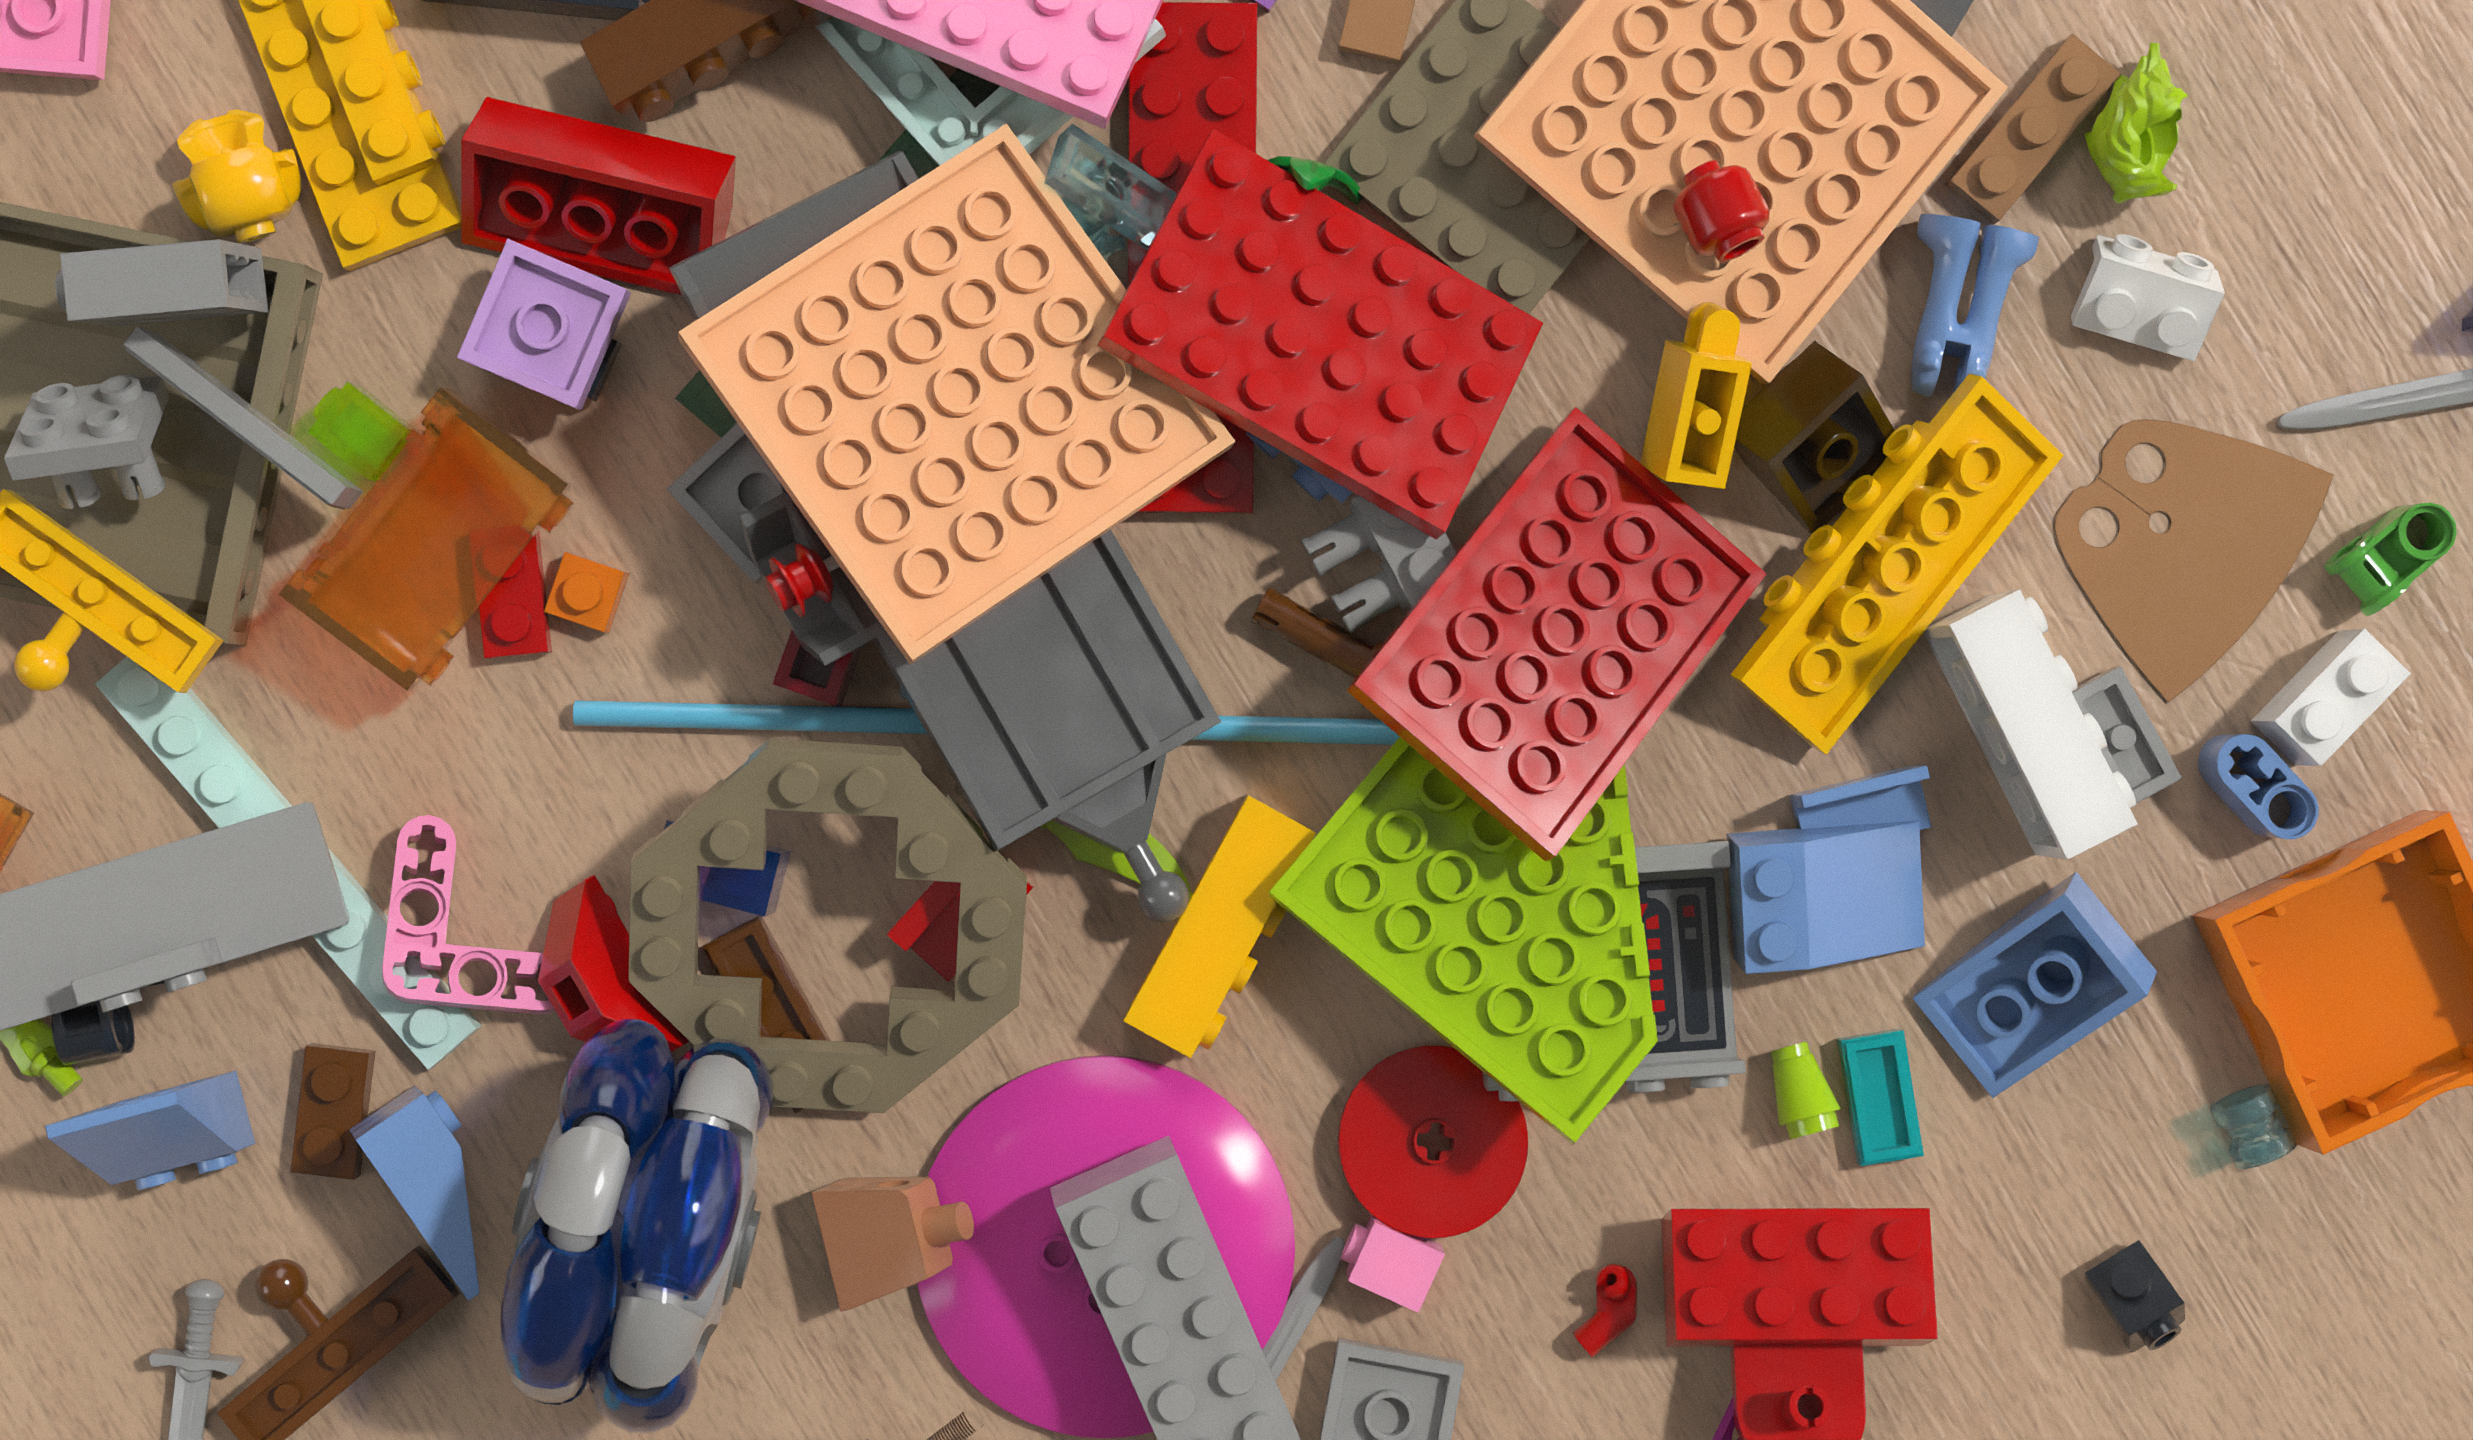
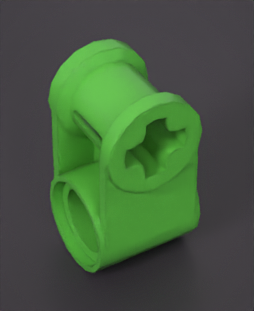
M2431 502L2398 506L2390 510L2366 532L2339 549L2325 563L2324 568L2330 575L2338 574L2360 599L2359 609L2366 617L2373 615L2397 599L2406 591L2414 579L2450 550L2454 545L2457 535L2456 522L2448 510L2441 505ZM2414 516L2420 517L2425 522L2428 530L2427 540L2419 549L2410 544L2406 534L2408 522Z

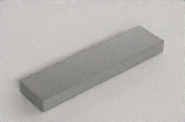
M137 326L123 344L126 346L125 350L326 505L343 510L345 508L350 509L363 493L360 488L159 334Z

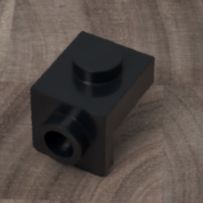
M2140 1240L2085 1272L2087 1283L2123 1332V1341L2131 1353L2145 1345L2149 1350L2158 1349L2172 1341L2181 1332L2182 1329L2179 1325L2185 1321V1303Z

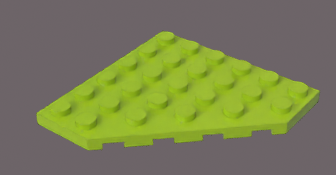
M1399 737L1269 891L1270 898L1572 1145L1577 1142L1658 1041L1655 1014H1653L1649 983L1650 971L1644 923H1642L1639 878L1633 832H1631L1625 764L1558 854L1545 862Z

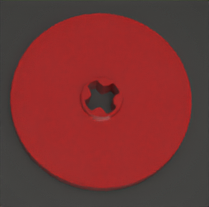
M1420 1046L1399 1051L1386 1057L1368 1070L1357 1082L1341 1114L1338 1128V1154L1340 1165L1350 1190L1359 1203L1373 1217L1392 1229L1408 1235L1425 1238H1445L1469 1232L1483 1225L1508 1203L1515 1193L1525 1170L1528 1156V1130L1520 1102L1499 1101L1498 1090L1487 1091L1484 1088L1482 1070L1455 1048ZM1437 1123L1439 1124V1134L1449 1138V1147L1447 1150H1437L1435 1159L1429 1160L1427 1159V1149L1417 1145L1418 1133H1428L1431 1129V1124Z

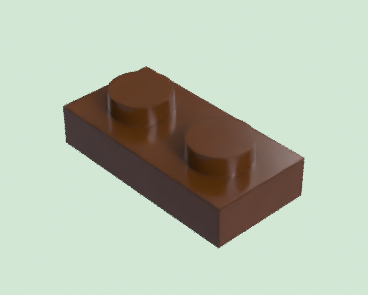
M316 1043L306 1045L290 1172L350 1180L360 1177L363 1150L349 1129L368 1117L376 1051Z

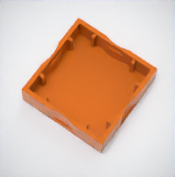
M2420 810L2192 915L2299 1146L2324 1155L2407 1117L2421 1104L2439 1094L2452 1089L2473 1085V861L2450 812Z

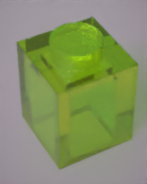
M348 381L342 389L335 387L320 400L313 412V416L317 420L308 430L310 435L366 479L384 485L424 436L365 388Z

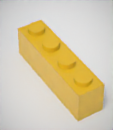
M1247 794L1192 892L1186 910L1176 921L1126 1011L1123 1021L1189 1058H1192L1198 1045L1209 1050L1227 1016L1218 1012L1229 989L1240 994L1256 967L1258 961L1248 956L1260 933L1271 938L1286 913L1283 907L1269 897V891L1311 843L1316 832Z

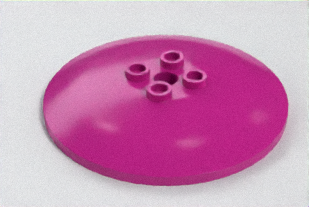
M1099 1055L1056 1061L1026 1072L989 1094L958 1124L941 1148L929 1171L928 1177L935 1183L940 1205L963 1201L969 1206L973 1216L974 1231L971 1239L950 1243L953 1256L952 1265L934 1276L917 1283L919 1295L932 1330L951 1362L977 1390L1005 1411L1039 1427L1079 1437L1117 1438L1154 1432L1056 1212L1050 1188L1168 1135L1261 1349L1265 1347L1278 1326L1288 1300L1295 1258L1294 1223L1285 1184L1270 1150L1256 1129L1226 1098L1202 1081L1172 1067L1135 1057Z

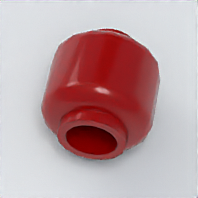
M1712 160L1697 166L1683 177L1682 180L1686 187L1674 200L1673 209L1679 224L1697 255L1703 257L1716 256L1718 262L1723 263L1746 254L1765 239L1762 230L1770 219L1769 208L1750 172L1745 167L1739 165L1720 167L1717 160Z

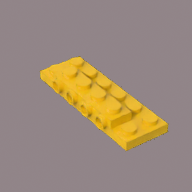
M238 0L342 267L348 271H353L460 229L461 207L438 151L439 147L446 145L444 134L431 109L423 111L418 100L415 88L423 85L422 79L410 52L407 49L399 51L391 29L399 26V20L391 0Z
M1969 373L1930 423L1916 420L1912 426L1903 425L1888 437L1883 446V453L1887 458L1873 476L1864 475L1849 486L1843 497V503L1847 508L1833 526H1822L1813 532L1803 548V552L1808 558L1793 576H1782L1769 587L1764 596V604L1768 608L1758 619L1767 629L1730 674L1808 744L1825 755L1828 754L2064 456L1982 376Z

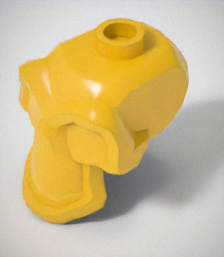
M239 109L228 110L226 115L208 120L200 118L192 122L177 139L180 150L192 163L189 177L177 180L172 184L184 212L198 227L208 230L218 237L235 235L239 244L258 240L276 233L273 223L289 216L301 192V178L294 150L284 149L274 152L264 145V121L261 115Z

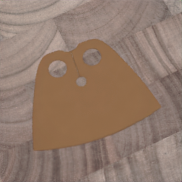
M2132 420L2123 424L2103 449L2101 457L2103 466L2095 481L2088 486L2075 489L2063 504L2055 518L2054 528L2066 562L2099 615L2129 657L2169 703L2207 672L2239 640L2269 603L2300 554L2325 501L2334 474L2266 447L2211 431L2169 421ZM2151 443L2163 452L2166 460L2165 470L2156 481L2140 483L2133 480L2128 474L2125 467L2126 457L2135 445ZM2094 507H2105L2117 516L2119 533L2110 545L2094 547L2087 544L2081 537L2079 522L2087 510ZM2158 511L2167 513L2171 519L2169 530L2161 534L2153 532L2149 527L2150 515Z

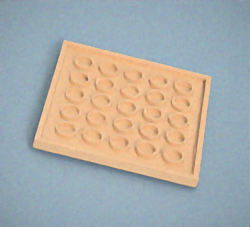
M1583 0L1474 134V137L1685 319L1688 320L1693 308L1703 302H1712L1733 312L1740 322V334L1735 354L1752 362L1750 374L1763 385L1769 384L2008 87L1910 0ZM1712 160H1717L1720 167L1729 165L1745 167L1750 172L1770 212L1769 222L1762 230L1765 239L1746 254L1723 263L1718 262L1716 256L1703 257L1695 253L1673 209L1674 200L1686 187L1682 180L1683 177L1697 166Z
M1007 123L678 332V340L910 665L1229 450L1235 443L1231 434L1214 412L1097 346L1126 289Z

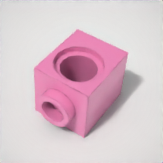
M1371 1215L1366 1227L1358 1224L1354 1225L1340 1259L1349 1263L1346 1269L1349 1282L1419 1313L1445 1253L1440 1243L1429 1238L1408 1235L1394 1230Z

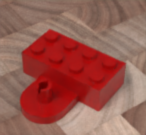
M1930 1208L1670 1209L1661 1218L1666 1347H1730L1734 1423L1740 1440H1861L1866 1423L1863 1346H1923L1938 1339Z

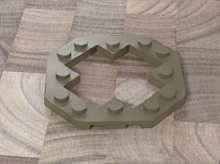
M770 738L750 754L749 759L724 781L722 779L719 780L682 812L681 817L658 836L654 835L634 852L631 860L629 982L704 1056L718 1051L730 1052L740 1057L747 1065L758 1087L760 1106L885 1113L1019 1006L1027 876L1010 858L1005 859L998 851L995 852L992 845L984 838L983 830L949 794L944 796L921 772L922 766L904 747ZM768 809L898 818L895 879L961 883L955 990L891 986L887 1044L760 1037L762 978L697 975L700 866L763 870L766 862Z

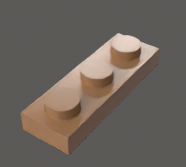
M2072 33L2064 40L1945 185L1992 224H1996L2104 96L2121 73Z

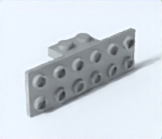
M304 802L0 894V1030L95 1001L100 1002L102 1012L142 1001L139 990L141 987L164 981L167 992L207 981L203 968L347 925L350 917L315 805L311 802Z

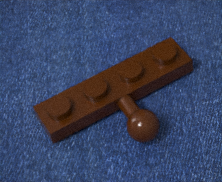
M419 1245L328 1320L307 1294L308 1277L303 1267L289 1259L273 1260L259 1271L255 1282L256 1294L259 1300L268 1308L286 1310L308 1337L217 1412V1414L238 1440H286L461 1293L421 1245Z

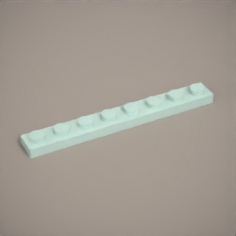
M127 656L95 683L99 690L219 828L292 806L191 688L187 693H178ZM329 849L350 921L347 925L312 936L423 1065L430 1070L473 1035L482 1025L467 1008L406 1003L397 1000L388 993L383 984L382 977L388 916ZM407 956L404 966L393 968V975L403 977L404 988L417 989L419 979L435 978L440 979L436 992L450 994L449 987L434 970L421 968L420 957Z

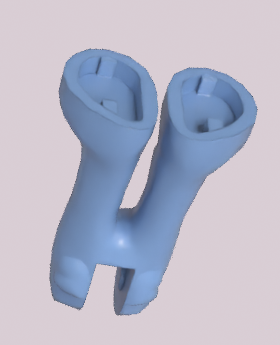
M1920 215L1917 236L1933 250L1934 261L1928 298L1913 350L1911 365L1912 391L1927 397L1932 395L1940 373L1943 355L1960 358L1953 393L1969 373L1982 376L1984 379L1986 378L1992 359L1998 321L2011 278L2018 267L2030 261L2035 255L2039 242L2038 236L1998 225L1983 227L1980 238V260L1977 265L1975 289L1964 323L1959 324L1957 322V309L1981 223L1971 219L1946 215Z

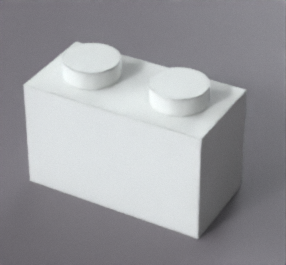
M2365 628L2341 630L2307 662L2251 722L2295 765L2322 766L2411 673Z

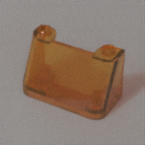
M440 387L420 412L425 416L422 425L426 427V430L412 429L405 438L408 441L372 489L333 539L329 542H324L317 551L325 559L322 560L320 557H317L306 571L299 568L278 594L406 691L413 689L421 680L430 687L438 680L455 657L446 650L540 528L542 527L551 533L574 504L565 496L571 488V484L457 391Z

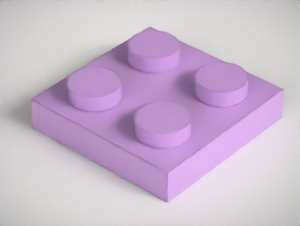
M507 239L457 358L581 411L631 292L607 280Z

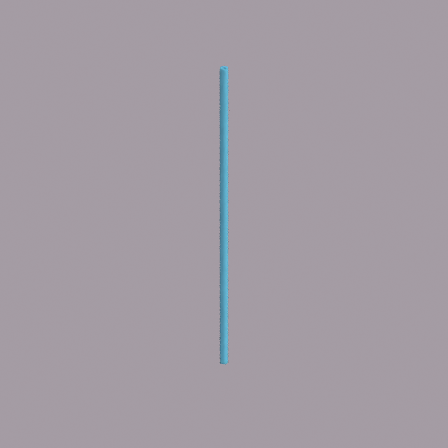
M575 700L573 706V722L575 726L927 734L913 708ZM1218 715L1221 720L1219 724L1191 740L1393 745L1400 736L1380 719Z

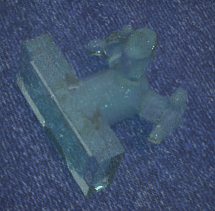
M1071 124L1058 136L1044 182L1063 195L1061 200L1105 261L1110 259L1114 251L1123 250L1125 247V241L1122 236L1110 237L1107 233V225L1147 250L1176 196V192L1074 124Z

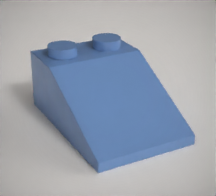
M1919 821L1726 834L1727 841H1729L1731 866L1728 867L1733 958L1745 974L1814 969L1925 946Z
M2075 872L2025 906L1913 996V1000L1990 1096L1994 1098L2145 998L2149 993L2157 971L2080 875Z
M236 1070L115 1102L45 1126L49 1140L109 1184L114 1185L134 1179L137 1190L176 1180L174 1168L192 1163L197 1164L199 1174L237 1164L235 1152L256 1144Z
M414 1085L349 1130L469 1301L479 1294L462 1150L452 1135L462 1125L436 1090L425 1096Z

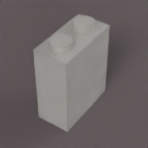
M218 239L60 254L62 270H59L56 274L55 289L60 306L67 312L68 321L123 326L268 313L262 251L259 247Z

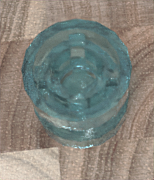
M2269 1084L2255 1085L2236 1091L2211 1105L2210 1110L2217 1126L2230 1133L2231 1144L2228 1151L2238 1169H2248L2270 1163L2287 1155L2297 1146L2290 1127L2281 1123L2277 1116L2276 1110L2279 1102L2272 1086Z

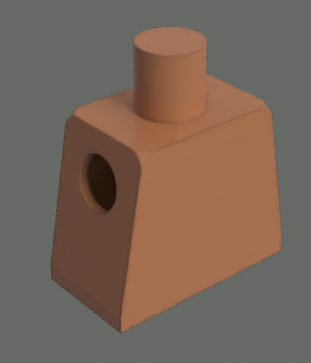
M849 1177L839 1179L812 1192L840 1312L851 1310L919 1283L952 1265L953 1260L950 1243L969 1240L973 1235L974 1222L969 1206L963 1201L940 1205L935 1183L929 1177Z

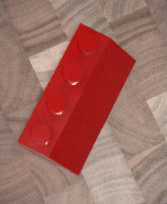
M486 97L461 139V243L502 253L507 239H510L590 274L682 295L669 267L725 239L733 207L736 156Z

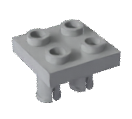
M123 374L112 377L100 384L74 387L69 383H58L33 393L4 457L12 481L50 476L57 493V501L64 509L74 508L75 502L72 495H75L79 508L91 505L100 498L101 490L96 484L92 470L115 467L122 486L123 496L128 500H138L139 492L137 486H140L144 499L151 498L162 492L165 488V481L160 475L151 444L169 400L163 378L160 376L138 378L136 375Z

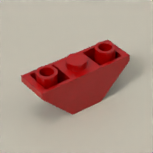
M593 875L553 901L538 982L570 1037L593 1045L601 1035L613 1027L626 1025L641 1026L659 1034L668 1045L670 1054L690 1041L629 982L630 934L617 914L613 900L605 893L598 879Z

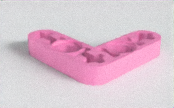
M418 816L408 821L400 830L397 840L383 957L382 977L383 984L388 993L397 1000L414 1004L538 1015L554 1012L555 1009L548 998L546 1001L535 999V989L531 987L515 986L513 989L515 1000L501 998L508 979L505 963L519 965L515 978H535L538 968H541L543 953L445 944L456 853L455 834L449 824L435 816ZM429 830L435 832V842L445 844V851L433 853L430 876L439 874L444 876L443 884H438L425 878L402 880L403 871L417 875L418 850L408 848L407 844L408 841H418L422 831ZM413 892L428 893L438 904L437 917L425 926L409 924L400 913L401 902L407 895ZM407 956L420 957L421 968L441 971L440 957L454 958L448 974L450 994L436 992L440 979L435 978L419 979L417 989L404 988L403 977L393 975V968L404 966ZM471 961L486 962L493 967L496 973V985L485 995L474 996L468 994L459 984L458 975L460 970Z

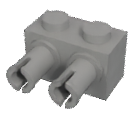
M1359 495L1353 497L1350 502L1352 505L1349 508L1351 515L1308 538L1301 539L1308 556L1328 545L1334 546V549L1312 561L1320 576L1369 548L1372 553L1377 552L1382 561V564H1380L1382 571L1339 594L1336 593L1331 596L1338 612L1359 601L1364 602V606L1342 617L1350 633L1355 631L1357 627L1398 605L1403 610L1407 608L1409 612L1456 553L1446 533L1436 540Z

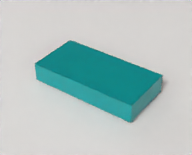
M1898 1028L1837 1038L1857 1164L1866 1166L1924 1156L1904 1030Z

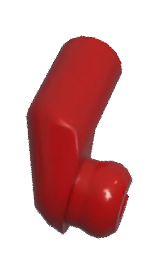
M1607 1264L1598 1271L1595 1278L1597 1312L1572 1332L1592 1358L1636 1321L1637 1281L1632 1271L1625 1266Z

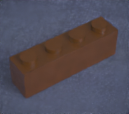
M650 0L580 41V44L612 107L635 126L640 122H651L662 118L673 109L676 101L695 90H707L717 86L728 77L729 71L750 58H762L774 53L783 45L784 39L806 26L823 24L834 16L795 0Z

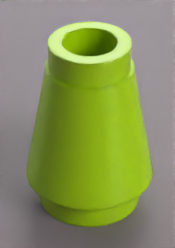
M1802 1042L1771 1051L1774 1063L1772 1067L1779 1126H1786L1789 1139L1792 1140L1839 1127L1835 1111L1841 1108L1813 1054L1810 1053L1808 1043Z

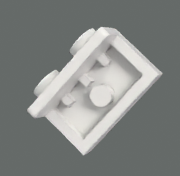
M2119 234L2116 235L2115 239L2097 235L2092 246L2094 262L2071 314L2072 325L2195 362L2225 294L2219 273L2214 269L2213 264L2191 253L2180 252L2176 257L2152 251L2153 248L2150 244L2134 236Z

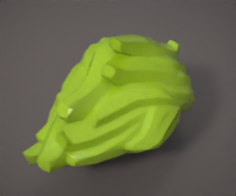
M2150 42L2147 56L2140 57L2137 68L2130 78L2126 75L2118 77L2114 82L2113 91L2107 105L2096 118L2092 132L2084 134L2091 158L2099 168L2104 180L2110 184L2111 189L2114 191L2112 198L2119 204L2134 198L2167 195L2175 191L2177 184H2174V182L2164 176L2162 171L2178 143L2177 121L2182 118L2180 105L2182 100L2189 95L2181 88H2176L2171 82L2167 62L2160 54L2159 43Z

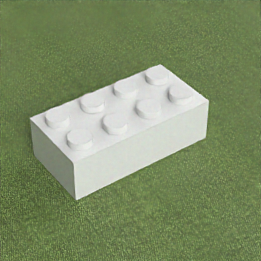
M2020 589L1991 594L1930 624L1923 633L2034 854L2068 860L2138 825L2130 809L2136 806V799L2124 776L2119 771L2112 773L2101 752L2102 749L2107 747L2103 731L2090 713L2082 714L2072 694L2078 688L2076 678L2070 666L2061 655L2053 656L2043 636V633L2048 631V624L2037 602L2030 596L2024 598Z

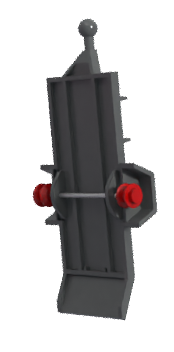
M898 151L669 267L694 320H698L917 181L918 177L902 151ZM787 491L739 516L750 557L763 578L773 600L783 613L803 649L826 666L869 641L874 640L900 685L899 694L901 698L908 699L956 783L954 790L957 795H963L995 852L1046 822L1053 820L1120 854L1124 853L1141 883L1138 890V904L1142 912L1149 919L1162 923L1171 922L1184 913L1189 902V892L1185 882L1178 875L1162 870L1146 840L1150 831L1166 754L1219 724L1221 720L1112 530L1091 542L910 665Z

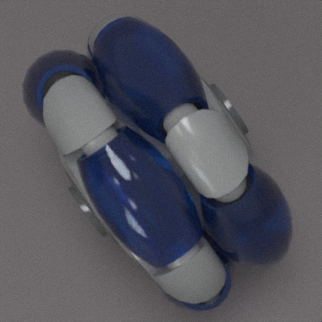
M622 1019L605 1026L587 1040L575 1054L560 1088L558 1119L552 1127L539 1158H532L521 1188L512 1227V1235L517 1236L516 1252L507 1272L501 1303V1339L506 1370L515 1388L529 1398L543 1404L560 1405L573 1401L590 1387L596 1407L610 1424L629 1433L652 1434L672 1426L688 1411L697 1393L698 1368L710 1336L714 1333L720 1322L724 1306L729 1303L734 1287L742 1288L761 1216V1211L754 1210L757 1198L755 1186L759 1170L756 1158L757 1132L763 1128L772 1110L773 1080L767 1064L750 1046L735 1039L713 1038L696 1044L679 1059L674 1069L672 1052L663 1033L654 1025L645 1021Z

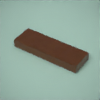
M762 915L755 917L702 947L718 976L762 978L760 1037L831 1041ZM792 1108V1109H793L794 1113L796 1114V1113L800 1112L801 1110H803V1109H805V1108Z

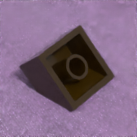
M1814 341L1753 399L1743 406L1734 448L1750 471L1792 516L1812 534L1818 528L1825 526L1846 506L1843 503L1844 494L1855 480L1864 475L1873 476L1887 458L1883 453V446L1895 429L1863 374Z

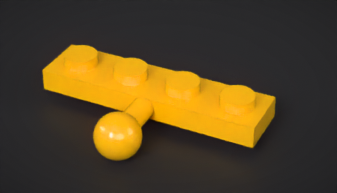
M2 489L0 492V567L64 611L44 640L31 641L24 645L17 653L14 661V670L19 681L27 688L40 692L50 691L60 686L65 681L69 672L70 665L67 653L84 629L88 628L176 692L187 693L224 640L12 490Z

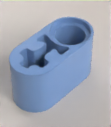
M2223 734L2211 738L2204 744L2198 757V768L2203 780L2253 833L2270 838L2297 839L2313 829L2319 815V806L2315 795L2263 739L2249 734ZM2230 752H2242L2243 756L2239 759L2238 765L2246 775L2230 774L2229 770L2235 763L2229 755ZM2251 778L2266 780L2256 784ZM2282 793L2289 801L2290 815L2284 824L2277 827L2270 819L2269 804L2275 795Z

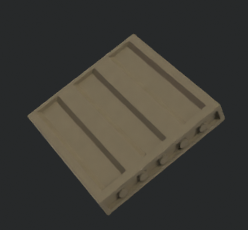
M0 202V492L2 489H7L17 493L224 640L222 643L247 645L282 475L280 468L164 379L169 400L151 444L160 475L165 481V488L156 496L144 499L140 486H137L139 492L138 500L126 499L123 496L122 486L115 467L92 470L96 484L101 490V496L96 502L79 508L75 495H72L75 502L74 508L64 509L57 501V493L50 476L12 481L4 457L33 393L58 383H69L74 387L100 384L112 377L123 374L136 375L138 378L159 376L125 350L126 346L123 344L137 326L162 336L290 435L323 273L305 264L262 256L268 313L123 326L68 321L67 312L60 306L55 289L56 274L59 270H62L61 253L193 241ZM0 567V597L59 609Z

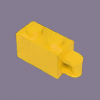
M1703 302L1693 308L1688 318L1683 342L1665 340L1640 463L1664 481L1725 489L1752 362L1735 354L1740 334L1738 317L1733 312L1712 302Z

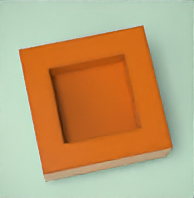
M564 552L544 612L601 632L609 633L629 573Z

